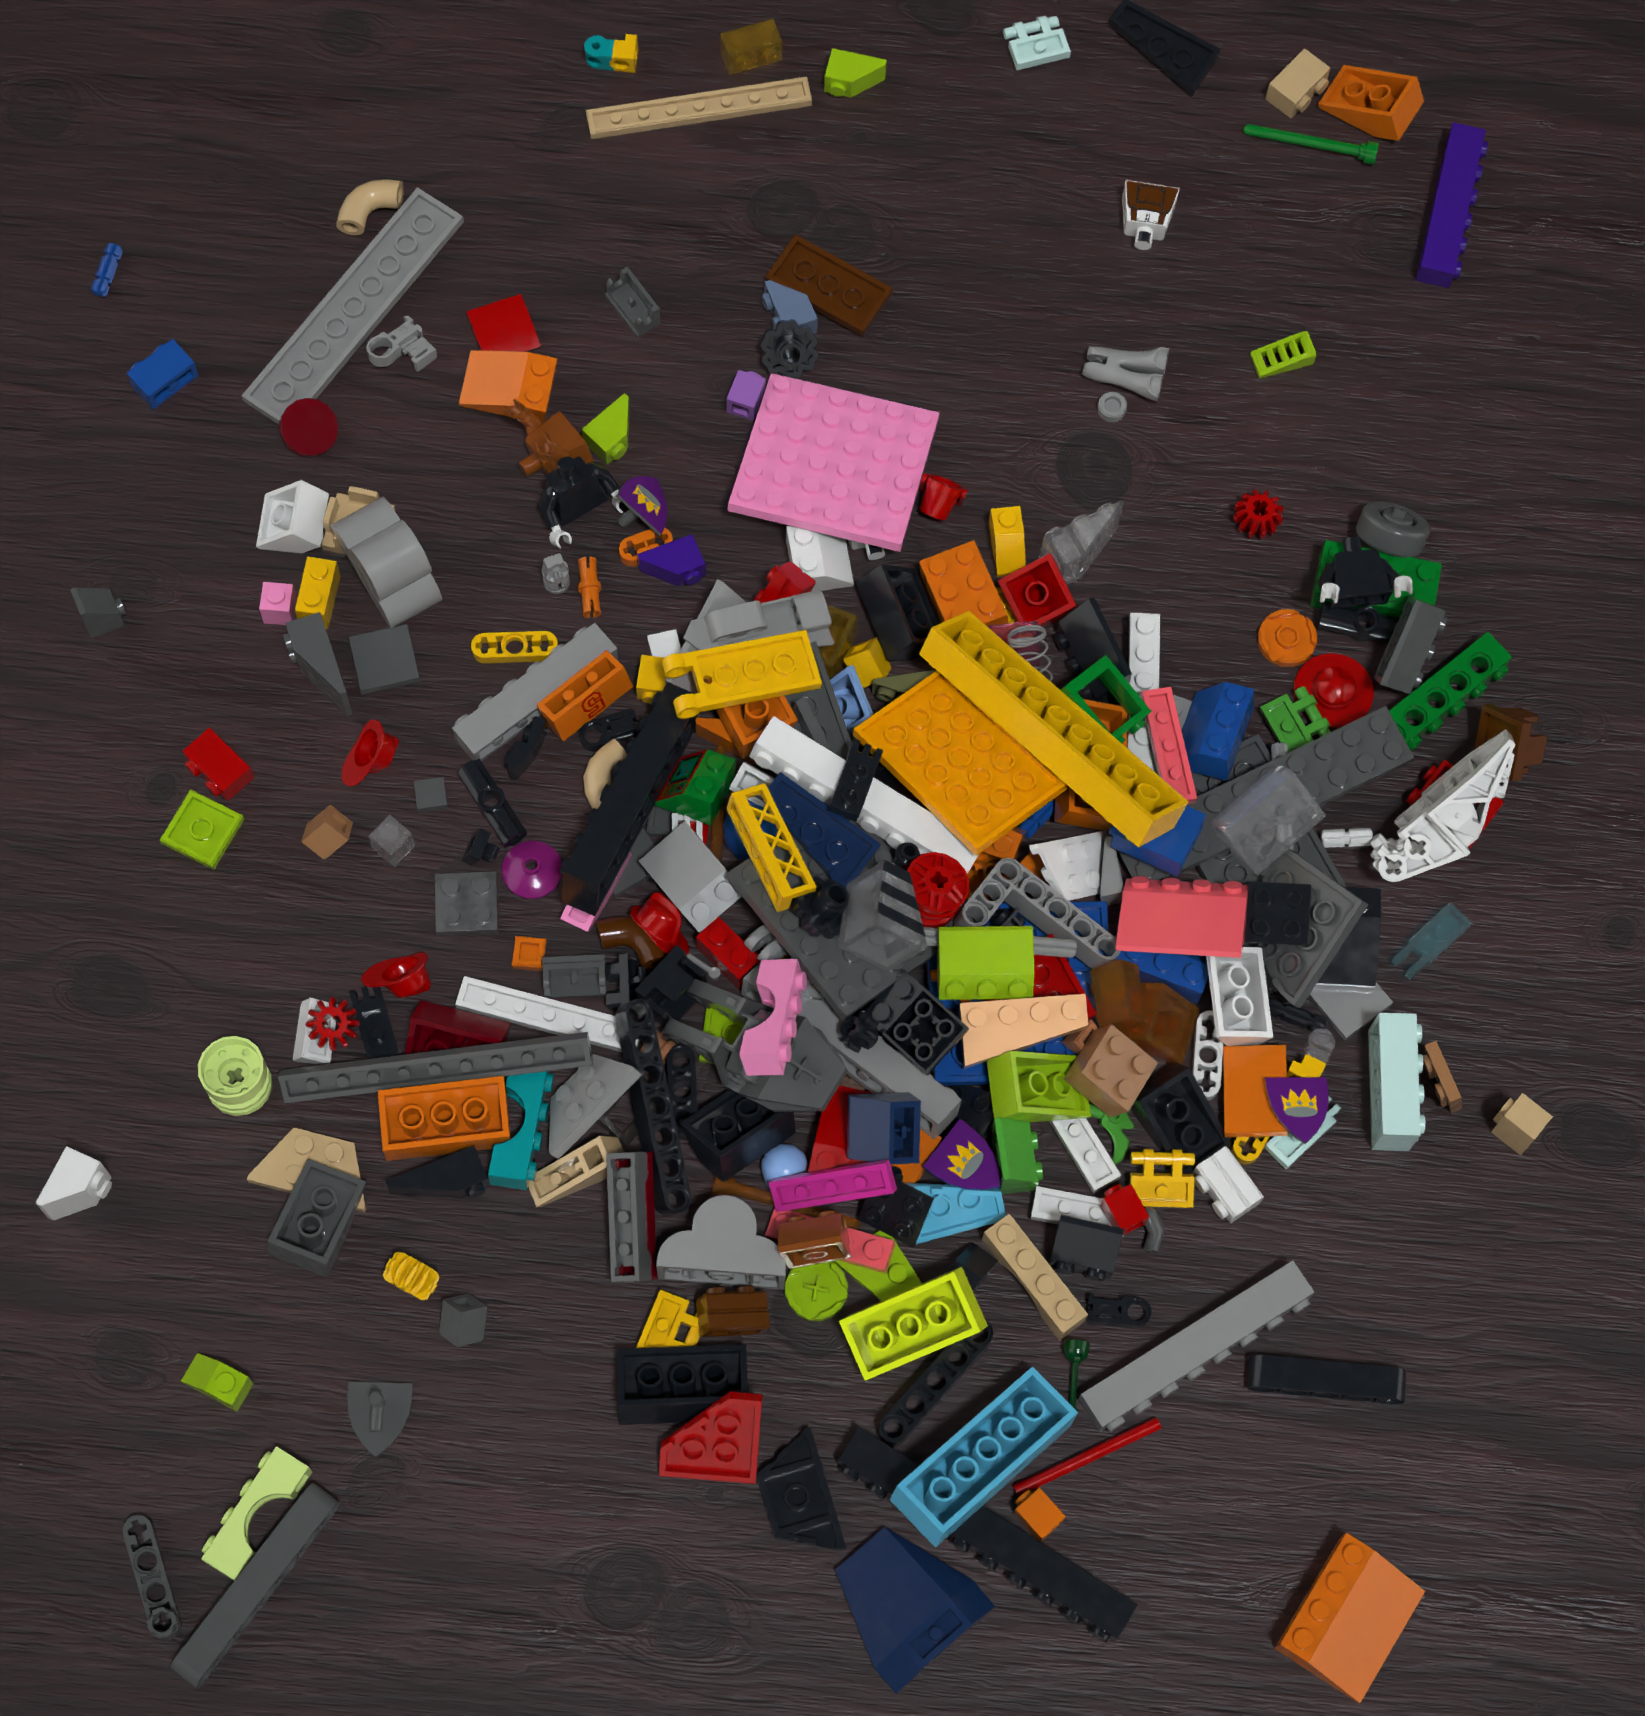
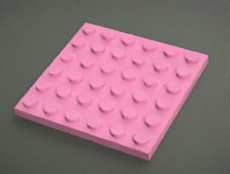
M770 374L728 502V511L901 552L940 413L778 374Z

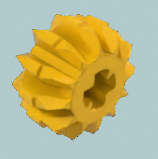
M395 1252L392 1259H389L386 1264V1269L383 1273V1277L387 1282L420 1300H427L430 1294H433L437 1287L436 1283L440 1278L438 1272L403 1252Z

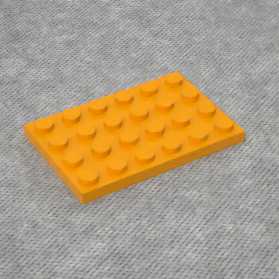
M937 670L853 729V736L860 740L863 746L866 743L872 745L870 750L872 755L877 748L883 750L879 762L975 856L1067 790V784L1063 783L1049 768L1040 763L1024 746L1017 743L1007 731L997 725L982 709L974 705L965 694L954 687Z

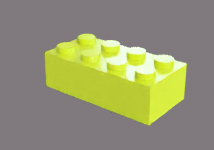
M962 1267L852 1313L839 1321L865 1381L977 1334L988 1326Z

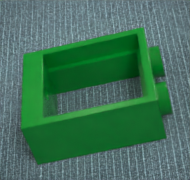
M1105 655L1063 687L1061 691L1107 730L1078 694L1099 677L1131 717V719L1112 733L1118 741L1123 743L1126 739L1122 735L1127 731L1132 735L1146 724L1143 718L1152 711L1107 655Z

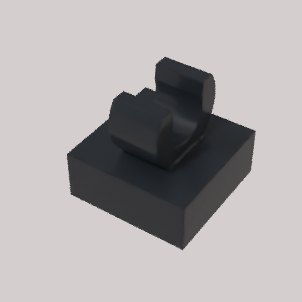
M479 828L472 834L462 862L473 866L480 859L489 863L496 860L500 848L487 843L491 835L490 832Z

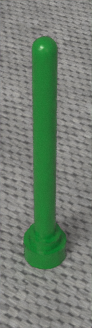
M1252 124L1245 125L1243 129L1244 133L1248 136L1359 156V160H1363V163L1370 165L1375 164L1379 146L1378 142L1373 141L1357 145Z

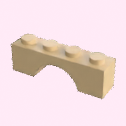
M1010 1214L984 1232L982 1242L998 1260L999 1264L1007 1268L1023 1285L1034 1301L1041 1318L1059 1341L1085 1322L1088 1316L1087 1312Z

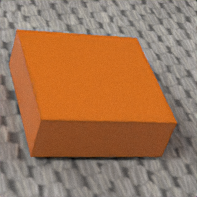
M515 936L512 968L543 971L542 957H545L546 939Z

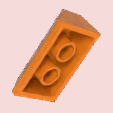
M704 679V682L707 684L712 682L711 679ZM785 696L715 709L742 759L750 755L755 743L773 716L791 727L798 723V719Z

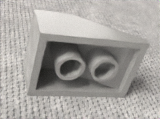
M686 821L682 822L639 860V863L699 933L742 897L726 877L729 872Z

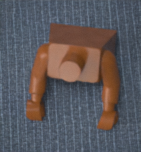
M516 399L513 400L515 406L512 410H509L507 407L504 408V412L508 416L517 418L520 423L525 425L527 433L525 443L530 455L519 461L518 464L526 477L540 469L547 475L558 468V461L563 457H572L573 459L581 457L586 464L594 462L586 441L560 411L542 424L541 419L537 415L525 409V406Z

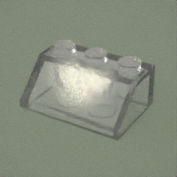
M1277 763L1209 824L1223 843L1254 875L1258 876L1326 815L1295 773Z

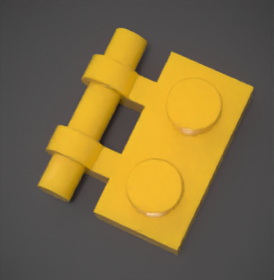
M1143 1149V1152H1131V1164H1143V1173H1130V1184H1132L1144 1207L1193 1208L1195 1177L1193 1174H1182V1165H1194V1153H1182V1150L1172 1149L1171 1153L1154 1152V1149ZM1154 1165H1171V1173H1154Z
M660 1290L636 1348L697 1346L700 1338L699 1317L697 1312L695 1316L686 1313L690 1301ZM681 1324L690 1328L684 1343L675 1340Z

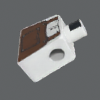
M1130 180L1125 181L1122 196L1124 234L1135 236L1134 245L1136 248L1148 250L1152 246V239H1164L1176 206L1179 188Z

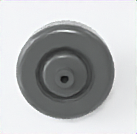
M1375 501L1366 504L1362 509L1356 525V532L1359 538L1373 549L1391 556L1406 558L1415 557L1422 553L1430 534V526L1421 515L1407 507L1391 502Z

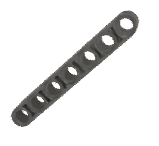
M316 1483L310 1484L177 1654L170 1669L196 1689L199 1688L338 1509L340 1502Z

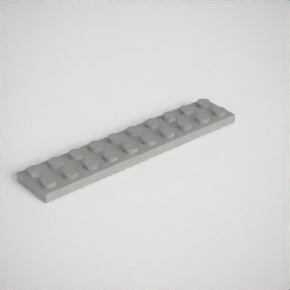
M417 187L242 394L243 402L279 425L280 417L284 410L294 401L304 398L317 399L464 223L463 216Z

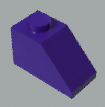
M692 534L637 554L640 572L676 586L684 584L693 585L706 576V564Z

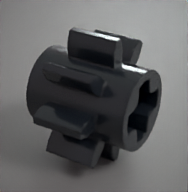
M862 1011L858 1017L854 1015L848 1016L841 1024L840 1032L843 1037L840 1041L856 1053L860 1052L861 1047L869 1050L878 1040L879 1032L876 1028L879 1024Z

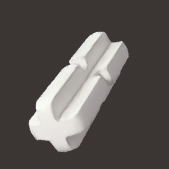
M1370 828L1349 829L1347 832H1345V829L1322 830L1320 834V841L1324 848L1344 847L1345 844H1348L1349 847L1370 846V842L1373 840V833Z

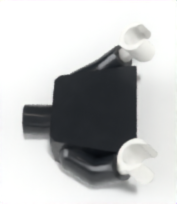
M563 457L558 461V468L546 475L545 489L539 501V508L547 528L552 530L549 536L551 544L561 549L559 538L563 536L564 541L570 545L572 542L571 535L561 530L559 524L563 527L609 500L608 495L610 494L613 497L612 505L620 513H623L619 508L621 500L616 497L619 492V485L605 467L594 462L586 464L581 457L574 459L572 457Z
M1349 537L1342 541L1344 552L1335 554L1333 561L1326 564L1318 580L1321 593L1319 601L1324 603L1325 598H1330L1331 609L1387 604L1392 594V589L1396 598L1401 597V591L1413 594L1412 579L1408 576H1400L1384 558H1380L1377 550H1362L1360 538Z

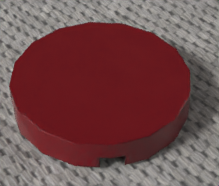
M304 398L294 401L284 410L279 421V433L290 451L298 456L311 458L325 453L333 446L338 435V423L335 414L328 405L317 399Z

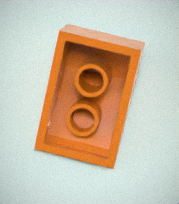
M1343 65L1319 101L1318 106L1329 114L1374 137L1399 141L1422 106L1424 98L1418 77Z
M471 350L459 406L508 416L504 412V408L507 407L509 410H512L515 406L513 400L516 399L525 406V409L537 415L543 424L546 419L556 373L557 358L531 352Z

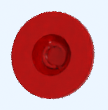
M1327 653L1311 658L1300 668L1294 681L1293 692L1295 702L1299 700L1295 691L1305 686L1309 695L1315 697L1317 701L1316 707L1323 718L1326 717L1331 725L1329 729H1339L1364 717L1368 713L1374 698L1373 683L1366 669L1356 660L1342 654ZM1301 712L1308 720H1310L1306 712Z

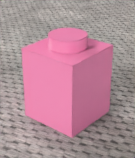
M263 582L259 610L264 624L286 625V622L295 619L297 596L293 584Z

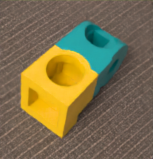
M626 34L625 41L606 40L602 36L595 35L585 41L586 62L591 68L635 73L639 50L637 35Z

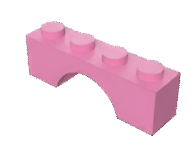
M798 959L761 960L756 985L763 1005L772 1007L774 1010L763 1023L745 1030L739 1055L746 1076L784 1075L786 1062L791 1060L792 1051L790 1043L791 1039L796 1037V1016L802 1011L801 993L807 988V976L805 972L801 971Z

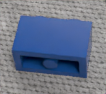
M174 339L166 344L159 345L153 354L143 361L136 362L130 371L127 372L132 388L153 410L199 376L195 362Z

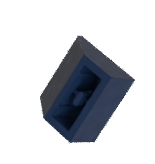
M909 1092L848 1095L847 1158L868 1162L889 1159L891 1165L919 1163L921 1100Z

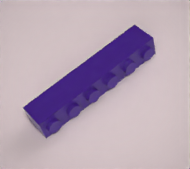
M1455 122L1451 125L1446 140L1416 281L1449 288L1453 278H1459L1462 262L1458 261L1459 254H1464L1468 239L1463 237L1464 230H1469L1473 216L1472 213H1468L1469 206H1474L1478 193L1477 189H1473L1474 182L1480 181L1483 166L1478 165L1479 159H1484L1488 147V142L1484 141L1485 129Z

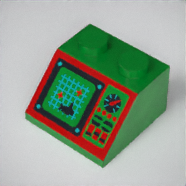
M709 749L680 757L658 795L655 806L683 816L686 815L691 819L711 826L735 778L736 759Z

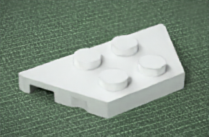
M1107 830L1029 845L1032 855L1039 854L1045 865L1040 870L1044 879L1051 888L1065 899L1070 901L1100 894L1105 837H1108Z

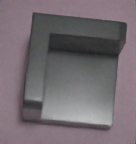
M470 1293L443 1299L439 1328L440 1335L456 1347L481 1342L484 1339L487 1306Z

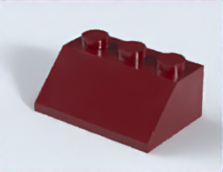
M421 1000L410 1019L405 1055L508 1042L511 1023Z

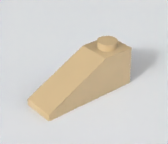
M598 1136L536 1172L535 1180H529L528 1184L536 1207H542L607 1179L606 1153H624L618 1137Z

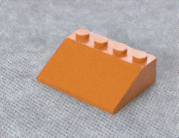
M1346 1532L1338 1540L1274 1649L1360 1704L1424 1595L1425 1590L1375 1550Z

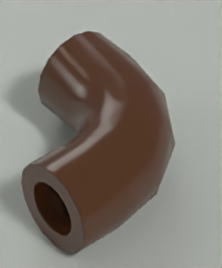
M631 916L608 917L595 921L598 939L603 951L620 946L629 947L636 952L640 966L646 967L647 972H652L668 955L632 920Z

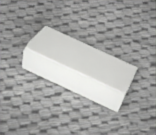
M308 998L301 1003L293 1061L330 1064L332 1051L329 1047V1041L325 1047L319 1048L317 1044L320 1037L311 1040L308 1035L315 1029L307 1028L305 1025L307 1021H316L308 1012L310 1009L318 1013L321 1011L317 1005V1002L320 1001L318 999ZM322 1001L326 1008L329 1007V1002ZM331 1017L326 1020L329 1025H325V1029L331 1028L335 1031L336 1021Z

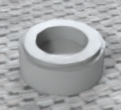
M1108 392L1100 397L1097 412L1104 421L1118 422L1125 416L1127 402L1121 394Z

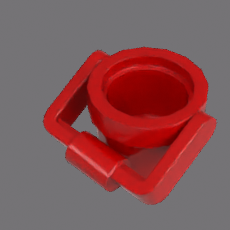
M924 473L919 486V490L924 492L920 511L936 519L947 520L954 505H963L968 490L945 477Z

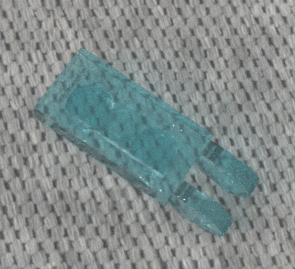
M1450 902L1407 942V946L1391 962L1397 966L1403 963L1413 951L1420 960L1407 970L1405 976L1410 980L1425 965L1429 966L1471 927L1472 923Z

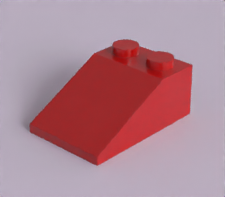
M839 1085L826 1109L821 1112L808 1172L868 1163V1161L847 1158L848 1095L873 1093Z

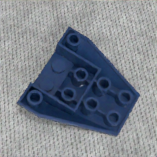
M886 1527L835 1569L873 1667L895 1694L920 1674L924 1667L966 1630L971 1629L995 1608V1605L973 1580Z

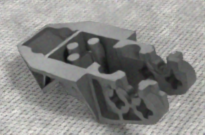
M693 979V983L686 990V994L691 999L708 1009L711 1007L715 1008L728 1019L734 1022L737 1021L743 1024L744 1027L733 1045H730L721 1037L717 1038L669 1018L662 1030L665 1036L679 1045H686L706 1060L714 1063L723 1086L773 1112L824 1111L848 1070L820 1029L812 1026L806 1017L797 1015L796 1037L791 1039V1060L786 1062L784 1075L746 1076L739 1055L744 1032L767 1020L774 1009L763 1005L762 1002L743 998L698 979Z

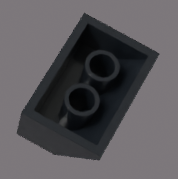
M881 564L856 582L861 593V599L870 615L871 624L877 632L887 660L909 661L921 657L919 653L931 628L940 624V620L919 569Z
M1094 597L1085 601L1058 622L1057 631L1054 634L1058 648L1065 651L1068 657L1067 665L1073 676L1077 675L1078 677L1103 656L1107 655L1128 683H1130L1132 673ZM1099 677L1080 691L1083 699L1107 704L1117 700Z
M731 1089L680 1122L681 1129L703 1166L722 1182H725L796 1133L794 1112H773Z

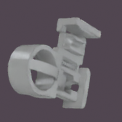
M404 316L405 323L389 334L383 331L371 338L366 346L368 359L371 364L378 367H386L391 365L402 353L404 355L409 354V357H412L411 362L414 363V368L417 372L437 359V352L423 338L422 328L418 324L414 326L413 319L409 316ZM377 347H389L382 356L372 353Z

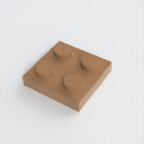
M1437 1041L1424 1045L1426 1054L1423 1055V1065L1429 1079L1436 1078L1437 1084H1434L1435 1092L1441 1106L1445 1107L1448 1105L1451 1113L1463 1109L1462 1097Z

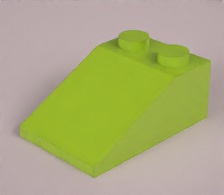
M1008 1051L987 1060L994 1118L1001 1117L1027 1122H1041L1091 1117L1089 1100L1064 1080L1078 1056Z

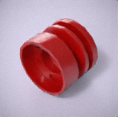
M938 852L921 854L911 862L906 870L910 872L913 886L903 892L915 897L919 912L910 918L922 923L923 927H945L951 922L956 912L964 903L969 893V879L962 865L949 855ZM893 898L894 910L897 911L906 905Z

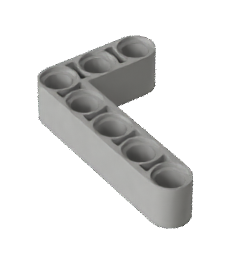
M1003 858L996 864L954 919V927L984 926L1001 903L1005 901L1011 907L1019 908V913L1046 934H1053L1055 938L1075 940L1077 944L1075 956L1096 971L1107 969L1121 952L1116 951V937L1013 858ZM1000 873L1007 875L1009 880L1004 879ZM1025 892L1030 893L1034 899L1029 898ZM983 894L990 896L993 901L987 900ZM1049 911L1056 913L1058 918L1053 917ZM967 916L973 917L976 923L969 921ZM1074 930L1079 931L1083 937L1078 936ZM1099 949H1102L1107 956L1102 955Z

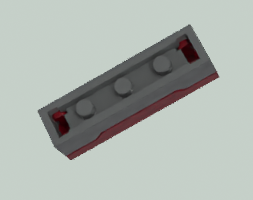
M606 1153L611 1282L657 1280L653 1153Z

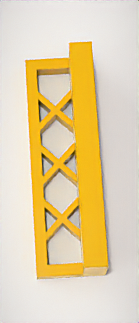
M762 783L731 793L726 809L777 913L789 909L793 898L815 892L816 885L766 784ZM760 794L765 803L763 811L750 806L747 798ZM763 820L776 825L778 829L776 837L763 832L760 826ZM775 846L789 851L791 855L789 863L775 857L773 853ZM788 872L801 876L805 885L791 889L786 879Z

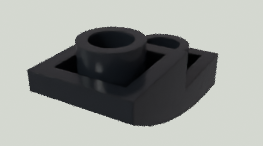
M534 716L532 726L527 725L524 743L515 741L513 751H507L504 767L508 768L511 780H517L529 768L539 753L548 731L546 718Z

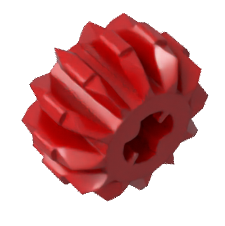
M1255 488L1252 490L1251 496L1244 493L1240 501L1235 504L1234 523H1239V532L1249 531V539L1254 534H1258L1261 540L1265 538L1266 533L1273 536L1276 533V527L1282 524L1283 506L1277 505L1279 501L1278 496L1268 497V489L1263 492V495H1259Z
M334 997L329 998V1007L327 1008L321 1000L318 1001L317 1005L321 1011L318 1013L310 1009L308 1012L316 1021H307L305 1023L307 1028L315 1029L308 1035L309 1038L315 1040L320 1037L317 1046L321 1049L325 1047L328 1041L331 1051H336V1041H340L344 1048L348 1047V1042L344 1037L346 1035L352 1039L357 1037V1034L349 1028L360 1026L358 1020H349L357 1014L355 1008L344 1012L348 1002L342 1000L339 1006L336 1007ZM332 1017L335 1021L340 1019L341 1023H337L339 1028L333 1031L331 1028L325 1029V1025H329L326 1020Z

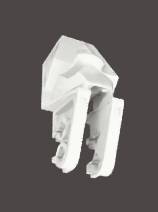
M1506 729L1467 754L1421 793L1422 797L1396 818L1394 823L1400 828L1397 831L1399 839H1385L1381 833L1373 837L1370 844L1374 850L1370 856L1375 861L1372 865L1385 880L1398 882L1470 854L1468 846L1478 839L1485 824L1492 798H1504L1515 756L1512 752L1516 745L1511 734ZM1473 803H1480L1477 810H1475Z

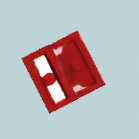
M521 294L466 311L480 351L529 352L541 347Z

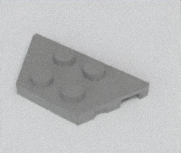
M593 1054V1065L579 1067L551 1097L549 1153L560 1159L638 1080L642 1073L633 1066Z

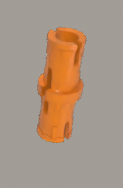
M589 556L588 568L586 557L578 559L580 574L578 592L582 595V615L585 618H590L591 607L593 618H597L602 614L599 599L601 582L597 578V559Z

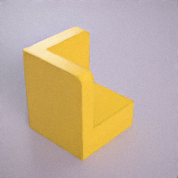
M877 637L851 646L843 658L847 667L850 665L855 667L863 688L873 685V680L876 678L887 677L892 669Z

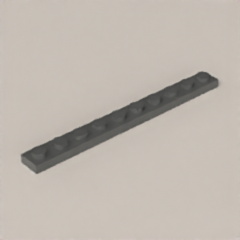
M588 1032L285 1069L279 1071L278 1079L285 1104L378 1092V1090L592 1066L593 1055Z

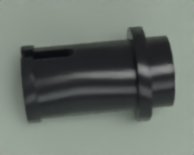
M902 843L897 847L896 856L891 863L907 870L911 862L920 856V851L913 843Z

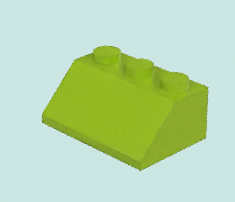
M1033 926L939 927L937 954L939 1000L1033 998Z

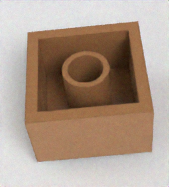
M1111 1024L1092 1032L1064 1080L1106 1115L1113 1117L1129 1112L1158 1062Z

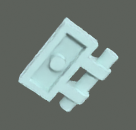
M1041 16L1037 17L1036 21L1024 24L1021 21L1013 23L1012 27L1003 29L1005 40L1015 37V40L1009 41L1008 48L1016 70L1070 58L1071 50L1063 29L1051 30V28L1059 27L1057 16L1049 18ZM1035 32H1039V33H1040V34H1036V35H1032V36H1027V34H1031V33H1035Z

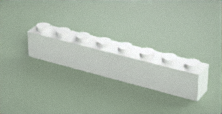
M774 716L749 755L762 768L770 769L776 774L783 773L827 805L831 802L846 761ZM873 777L856 823L865 831L874 833L886 840L894 849H897L902 843L909 842L918 847L920 855L930 852L947 854L956 859L968 874L978 855L975 856L933 813Z

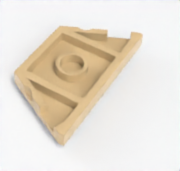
M294 1127L248 1175L247 1181L291 1193L307 1159L361 1179L355 1143ZM362 1194L357 1211H366L364 1194Z

